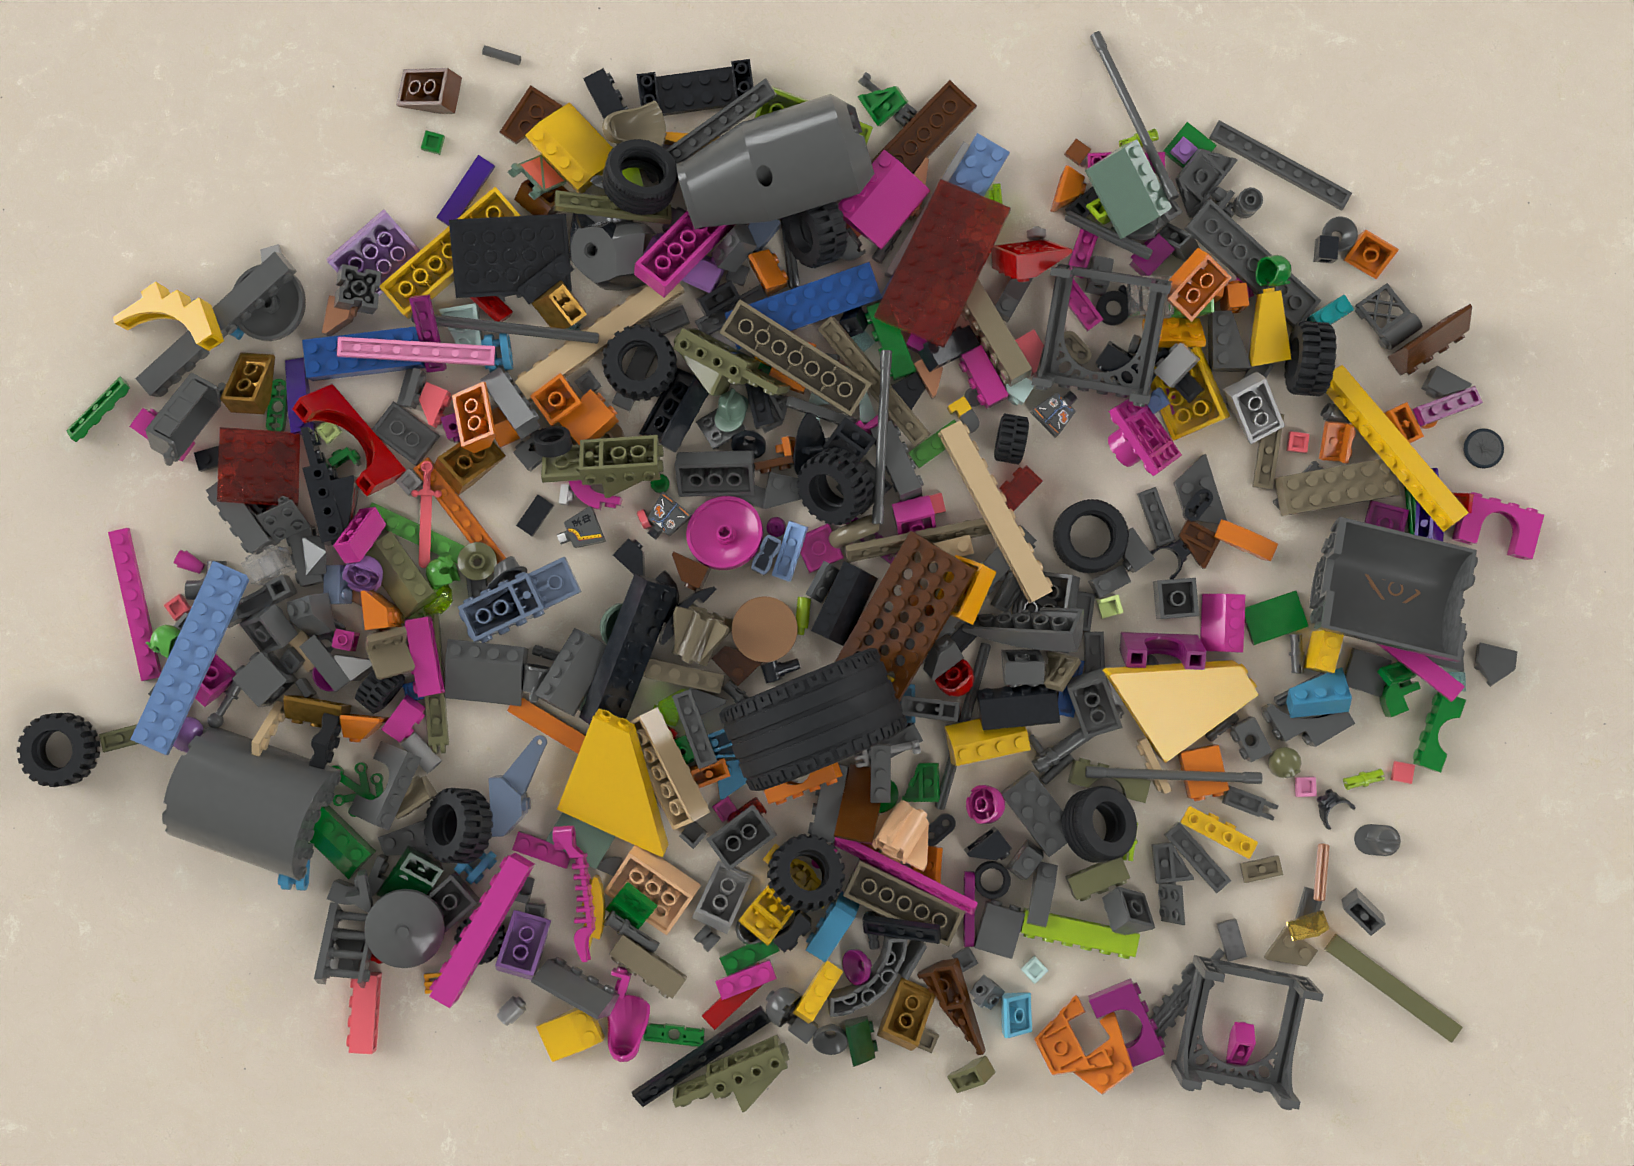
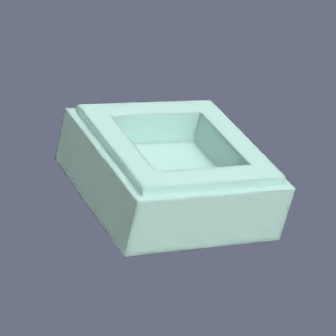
M1035 955L1021 968L1034 984L1049 971Z

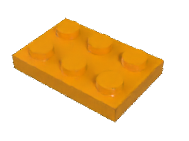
M1164 318L1158 348L1172 347L1176 343L1178 345L1184 343L1187 347H1205L1206 338L1200 318H1195L1192 322L1187 318ZM1145 319L1142 320V328H1143V329H1144Z

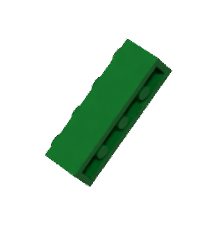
M887 299L867 307V313L864 315L868 325L872 324L874 331H871L874 341H878L881 347L878 349L879 354H881V350L892 351L890 377L893 378V381L915 373V366L889 300Z

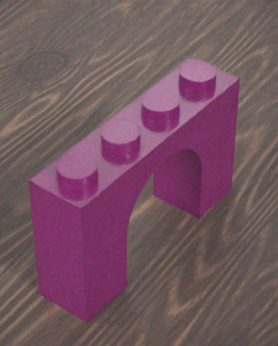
M1121 632L1119 650L1126 667L1146 668L1147 655L1165 654L1181 660L1185 669L1205 670L1207 651L1198 634Z
M1130 978L1088 997L1096 1018L1117 1010H1128L1138 1016L1142 1023L1141 1032L1137 1038L1125 1044L1132 1066L1135 1067L1165 1055L1163 1048L1166 1045L1162 1036L1158 1037L1155 1030L1158 1028L1154 1019H1150L1147 1014L1150 1010L1146 1001H1141L1139 994H1141L1138 983H1133Z

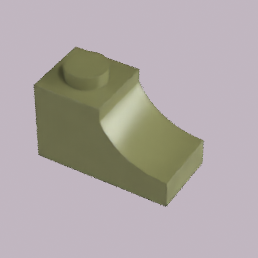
M983 1056L951 1072L947 1077L956 1093H960L986 1084L996 1071L987 1056Z

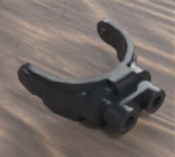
M1180 539L1175 543L1171 542L1167 546L1157 547L1150 551L1154 555L1160 549H1167L1176 555L1178 568L1169 579H1174L1182 569L1183 563L1187 560V556L1191 554L1187 547L1184 549V543Z
M1332 789L1326 790L1324 796L1317 798L1320 818L1327 830H1331L1328 823V814L1335 805L1347 803L1352 810L1356 808L1354 804L1344 797H1340Z

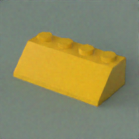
M980 718L944 726L951 764L955 766L1031 750L1025 726L982 730Z

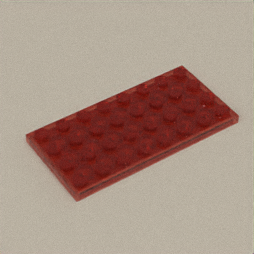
M940 179L874 317L945 348L1011 208Z

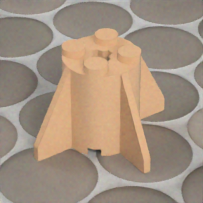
M901 800L891 810L879 815L872 843L875 850L878 847L881 850L880 854L898 863L900 861H903V864L907 862L924 871L927 866L929 822L926 818L927 813L922 809L916 810L908 802Z

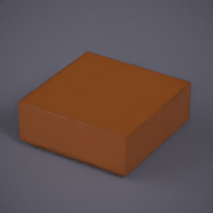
M1076 138L1064 155L1080 166L1091 149Z

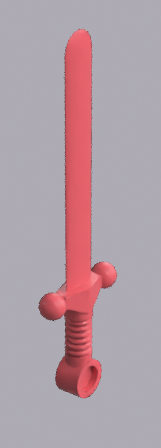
M424 461L421 464L424 476L423 489L411 492L413 497L421 496L419 566L422 568H426L430 563L432 496L439 498L442 495L440 490L435 492L431 490L430 478L434 465L429 461Z

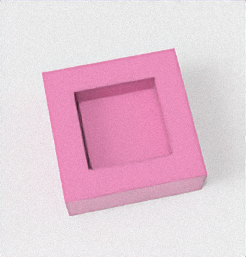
M1295 777V796H1317L1316 777Z

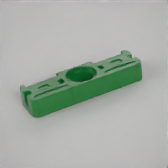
M650 1023V1025L647 1024L643 1039L651 1042L699 1047L704 1043L705 1029L703 1027L702 1030L699 1028H685V1025L666 1023L664 1026L662 1024ZM677 1029L680 1036L677 1039H671L669 1036L670 1030Z

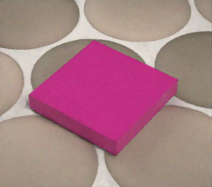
M825 524L806 533L800 553L809 574L819 570L823 561L832 564L844 559L841 549L834 548L829 542V535L833 532L830 524Z

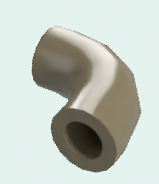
M872 514L867 515L831 532L829 542L834 548H843L878 532L879 524H872Z

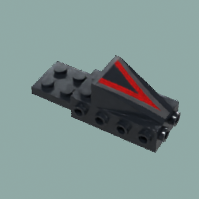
M309 427L300 428L310 466L302 469L321 543L333 546L355 516L360 490L355 483L357 477L352 475L339 479L336 469H333L332 466L326 463L325 455L320 451L319 445H322L319 434H316Z

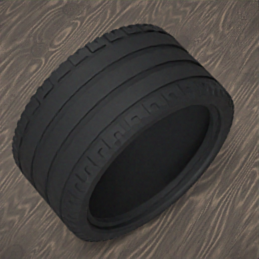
M868 648L730 705L719 713L721 723L725 725L724 730L728 740H731L733 744L731 747L735 757L740 761L739 766L742 774L747 779L745 782L751 791L772 788L837 763L894 737L908 726L906 716L902 714L903 709L899 699L894 695L896 692L891 680H888L886 676L888 675L883 661H880L881 656L876 648Z

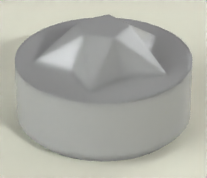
M1034 226L1032 229L1027 230V238L1029 240H1040L1046 237V229L1039 226Z

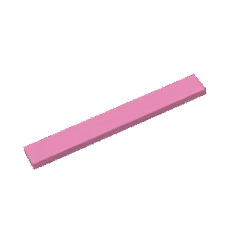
M338 337L337 357L494 366L495 346Z

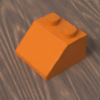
M767 249L748 255L749 264L767 296L787 287V280L789 278L784 269H779L777 264L780 262L775 253L771 254L770 250Z
M561 373L530 395L551 426L582 404L574 388Z

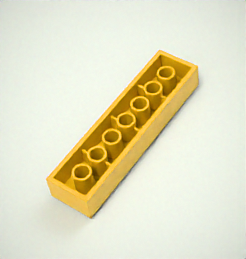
M494 187L458 219L521 215L502 193ZM449 226L379 287L408 319L412 317L410 297L430 295L432 300L454 281Z

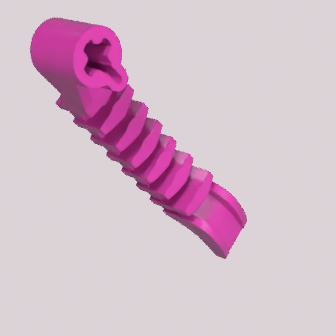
M574 826L553 827L555 850H566L569 859H575V863H572V870H580V874H574V881L581 880V885H576L575 891L583 892V895L577 896V902H584V906H577L576 913H585L586 917H575L574 924L587 923V926L576 931L574 943L581 961L588 962V960H591L589 939L596 929L595 908L592 904L593 895H591L592 885L589 882L590 874L588 873L589 863H587L586 859L588 854L584 853L576 845V830Z

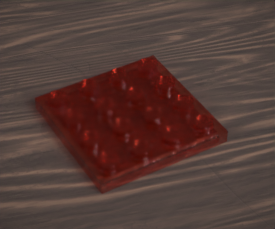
M220 427L217 502L279 505L278 499L281 496H285L290 500L292 499L295 505L298 506L300 434L283 431Z

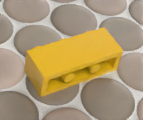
M828 960L824 962L792 1013L808 1024L811 1023L843 971Z

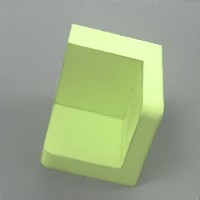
M1119 595L1096 600L1101 619L1123 613Z

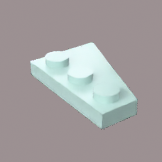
M476 303L439 309L441 315L480 319ZM448 327L455 340V344L481 345V331Z

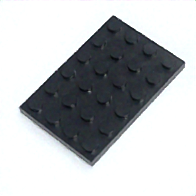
M566 214L449 220L456 298L520 295L517 288L559 255L563 254L570 263ZM570 272L561 280L572 291Z

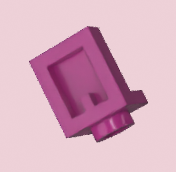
M336 629L332 647L346 651H356L360 633Z
M618 966L613 968L611 975L621 978V980L618 979L616 982L615 991H618L619 998L624 999L632 974L627 971V968Z

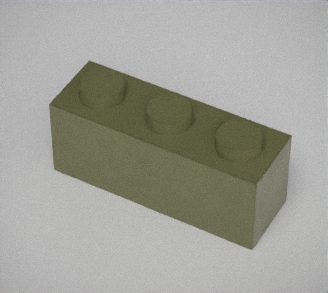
M1122 857L1099 862L1065 876L1073 897L1076 900L1080 899V901L1090 899L1091 894L1096 892L1098 894L1107 892L1110 886H1121L1127 883V879H1130Z

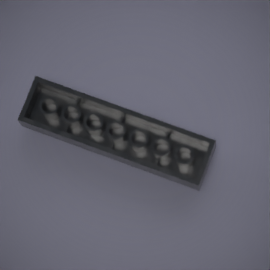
M634 574L579 715V718L589 725L598 709L607 710L619 718H627L677 591L675 587L660 580Z

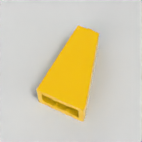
M1275 288L1263 289L1262 294H1257L1248 357L1251 366L1291 360L1281 290L1275 291Z

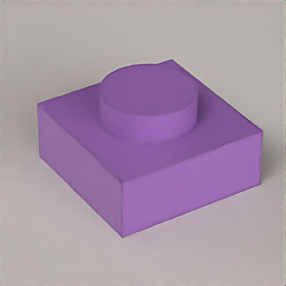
M1183 136L1170 153L1182 164H1185L1198 148Z

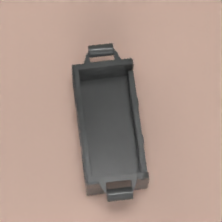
M190 373L145 429L150 448L163 455L167 466H171L173 461L178 462L221 407L220 398L225 389V383L221 382L217 387L198 375Z

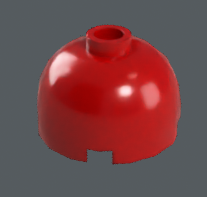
M962 659L936 678L935 682L944 694L952 697L963 696L973 686V669L966 660Z

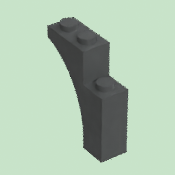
M1267 704L1262 707L1264 712L1262 716L1267 723H1271L1273 735L1277 740L1280 739L1284 742L1303 733L1301 736L1307 745L1317 747L1355 724L1349 712L1324 714L1313 718H1290V715L1282 712L1273 704Z

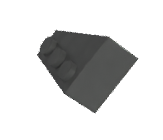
M1214 311L1208 314V365L1211 372H1246L1252 368L1232 311Z

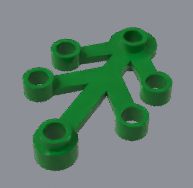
M364 762L357 763L354 768L355 772L359 774L360 785L344 775V769L341 766H331L341 770L340 782L356 792L348 795H335L333 799L335 806H341L347 802L354 801L356 795L374 800L384 791L383 775L375 773L371 776L370 781L375 785L376 796L370 793L367 777L368 766ZM360 764L364 766L362 772L358 769ZM376 775L380 777L378 783L374 781ZM337 797L342 798L341 804L337 803Z

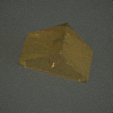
M1323 910L1286 922L1292 941L1318 937L1330 929Z

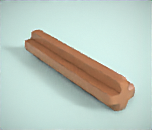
M1322 843L1318 844L1313 897L1316 901H1325L1330 846Z

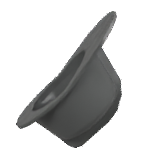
M513 556L502 560L494 567V579L488 584L486 589L491 588L493 590L498 587L497 584L505 580L510 582L516 579L515 576L517 574L527 573V568L520 566Z
M1363 825L1356 831L1354 837L1358 850L1368 855H1392L1399 849L1401 843L1398 831L1388 825Z

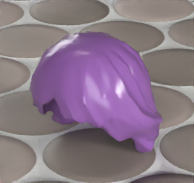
M186 717L173 745L176 749L185 753L189 751L188 744L196 735L200 737L203 734L204 727L200 721L193 717Z

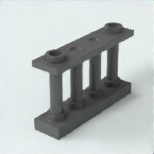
M330 902L314 979L318 984L326 985L327 978L329 979L330 977L358 979L357 983L359 986L365 988L366 982H369L370 970L368 969L372 954L367 945L365 933L339 931L338 924L342 920L365 922L368 914L343 912L338 903ZM338 938L365 941L363 952L335 950L334 943ZM335 957L362 960L360 971L331 969V959Z

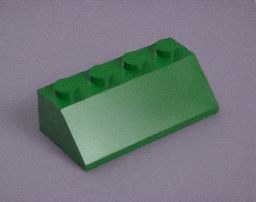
M329 805L328 807L321 806V816L314 825V835L309 842L313 843L349 880L376 850Z

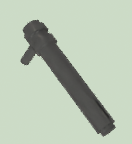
M1116 705L1119 717L1121 719L1122 715H1124V712L1119 705ZM1079 728L1053 747H1048L1044 750L1034 734L1028 737L1029 742L1038 755L1031 762L1040 774L1043 771L1047 772L1050 770L1049 767L1059 764L1061 759L1093 737L1085 739L1082 728Z

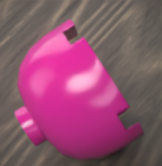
M989 785L974 787L970 791L972 792L970 797H967L966 800L968 816L978 824H991L999 820L1005 810V800L1000 791Z

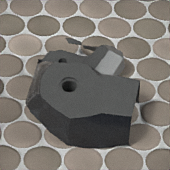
M603 175L593 176L590 182L595 186L603 188ZM573 213L570 229L569 256L573 264L600 288L613 291L634 289L647 285L634 275L635 263L643 256L645 234L656 233L648 225L634 222L633 220Z

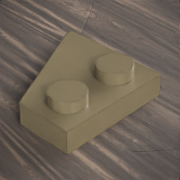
M1284 927L1264 955V958L1270 961L1308 966L1318 950Z

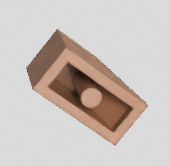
M329 295L322 333L326 336H332L352 323L354 317L357 316L358 307L352 306L350 310L334 308L335 296Z
M921 359L915 362L914 366L928 394L933 399L937 394L943 367L929 372Z

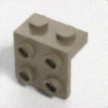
M405 626L393 627L384 632H373L366 636L365 648L377 679H385L411 672L415 669L413 659L406 644L407 631Z

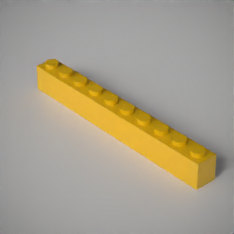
M1343 364L1333 371V378L1326 394L1355 426L1358 432L1440 529L1444 532L1465 517L1469 512Z

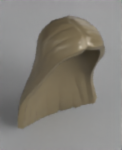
M656 101L641 107L613 112L603 120V134L612 143L619 144L632 139L649 140L660 146L665 143L666 124L662 110Z

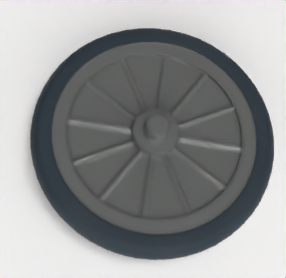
M1477 429L1471 432L1464 442V455L1468 462L1477 468H1491L1498 464L1503 457V440L1491 429Z

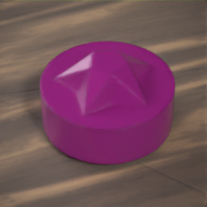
M773 517L768 520L766 530L769 535L780 537L784 534L786 524L782 518Z

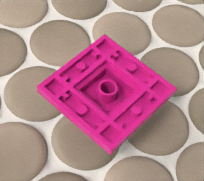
M1127 399L1108 411L1113 423L1119 426V429L1108 437V444L1111 451L1116 454L1118 461L1124 466L1131 467L1142 460L1145 470L1151 473L1152 476H1155L1182 456L1147 404L1144 407L1135 406L1133 402Z

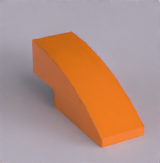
M1221 519L1214 536L1242 552H1247L1265 561L1272 560L1278 543L1223 519Z

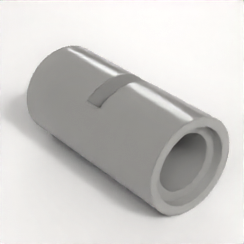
M416 732L401 744L407 752L422 758L419 765L427 774L442 761Z

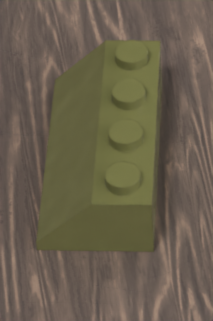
M391 531L374 542L373 546L365 554L375 558L381 564L383 569L381 584L406 619L438 598Z

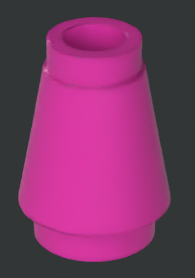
M180 550L173 562L178 568L198 574L202 572L205 566L204 563L187 550Z

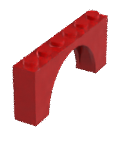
M333 384L300 397L292 408L304 424L312 421L329 422L347 430L358 440L365 452L367 464L366 469L362 471L355 483L366 496L395 483L405 473L406 469Z

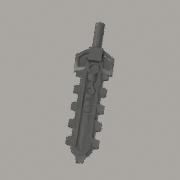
M1219 948L1211 958L1220 960L1225 952ZM1192 962L1181 972L1183 974L1181 976L1182 983L1180 985L1174 984L1172 987L1173 993L1170 996L1165 995L1162 998L1164 1003L1160 1007L1155 1006L1152 1009L1154 1014L1150 1019L1153 1018L1158 1029L1155 1031L1158 1037L1162 1036L1164 1038L1167 1035L1165 1030L1168 1026L1173 1028L1176 1025L1174 1021L1178 1015L1183 1017L1186 1014L1184 1008L1189 1002L1196 968ZM1213 980L1211 981L1210 989L1215 985Z

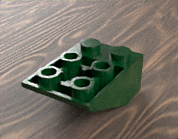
M408 845L376 895L382 897L389 892L400 889H412L427 894L444 871L442 863Z

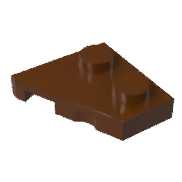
M1186 520L1178 537L1191 551V555L1202 569H1206L1220 540L1214 537L1215 532L1194 521L1189 522Z
M724 646L712 658L737 686L763 663L749 659L739 650Z

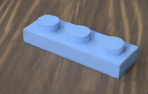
M793 521L788 522L772 576L788 582L792 580L808 530L807 526Z

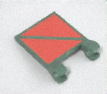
M542 155L519 164L513 163L512 169L507 172L512 178L522 172L531 181L534 187L532 188L533 191L528 195L533 200L567 182Z

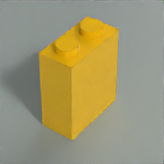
M1323 630L1312 631L1303 668L1320 673H1335L1344 635Z

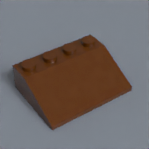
M1469 304L1448 315L1387 358L1401 376L1405 373L1408 375L1418 370L1417 365L1420 363L1425 365L1433 360L1434 357L1432 355L1436 352L1441 354L1450 348L1448 344L1453 341L1456 344L1465 338L1464 333L1470 329L1472 305Z

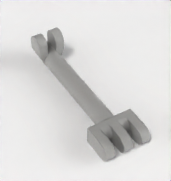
M919 740L892 745L891 754L911 749L914 754L921 753ZM866 749L854 755L855 760H861L856 762V767L870 765L871 750L867 751Z

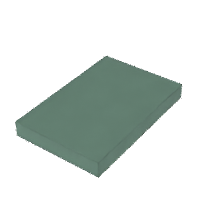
M565 813L561 814L554 826L575 827L576 845L584 853L588 854L586 857L587 863L595 870L616 837ZM553 829L546 839L552 845H554Z

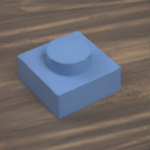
M1159 387L1152 392L1150 402L1147 405L1152 413L1155 414L1171 402L1162 388Z

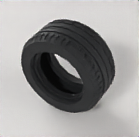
M643 139L621 142L608 154L602 176L604 191L617 207L631 214L650 215L660 212L673 199L679 180L676 168L677 163L672 155L657 143ZM627 168L647 170L658 179L659 184L653 187L633 184L624 177L622 171Z
M1098 499L1079 501L1065 509L1055 523L1052 537L1055 551L1059 555L1060 560L1075 571L1082 573L1104 571L1114 566L1125 554L1124 552L1129 542L1127 522L1119 510L1108 504V502ZM1091 515L1098 517L1106 523L1110 530L1111 539L1109 546L1098 557L1090 558L1081 555L1071 543L1070 533L1072 526L1082 516Z

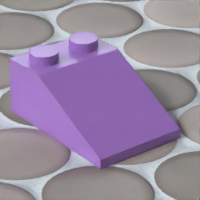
M514 910L495 965L496 970L532 980L540 964L551 920Z

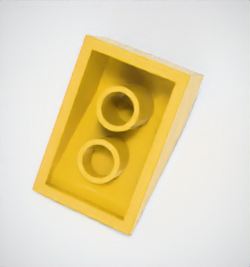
M577 1008L536 1026L552 1062L588 1049L602 1042L605 1038L598 1020Z

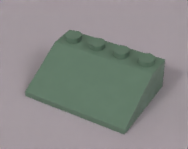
M1138 140L1121 146L1085 170L1120 239L1145 226L1172 208Z

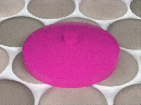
M733 496L716 497L703 503L692 514L686 531L687 543L693 556L701 564L714 570L735 569L746 564L758 552L763 539L762 521L755 508L747 501Z

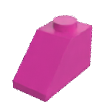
M1234 1022L1229 1035L1226 1063L1236 1065L1247 1064L1256 1045L1253 1024Z

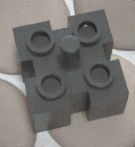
M342 264L337 272L336 285L340 287L335 292L334 308L350 310L354 306L358 307L357 312L373 315L378 308L379 294L375 292L380 287L381 272L365 269L361 273L358 272V267Z

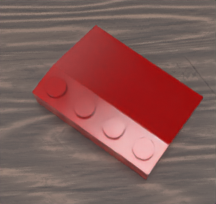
M1046 239L992 245V269L997 270L998 273L1005 274V276H1010L1011 279H1017L1018 282H1027L1029 278L1037 277L1072 254V249Z

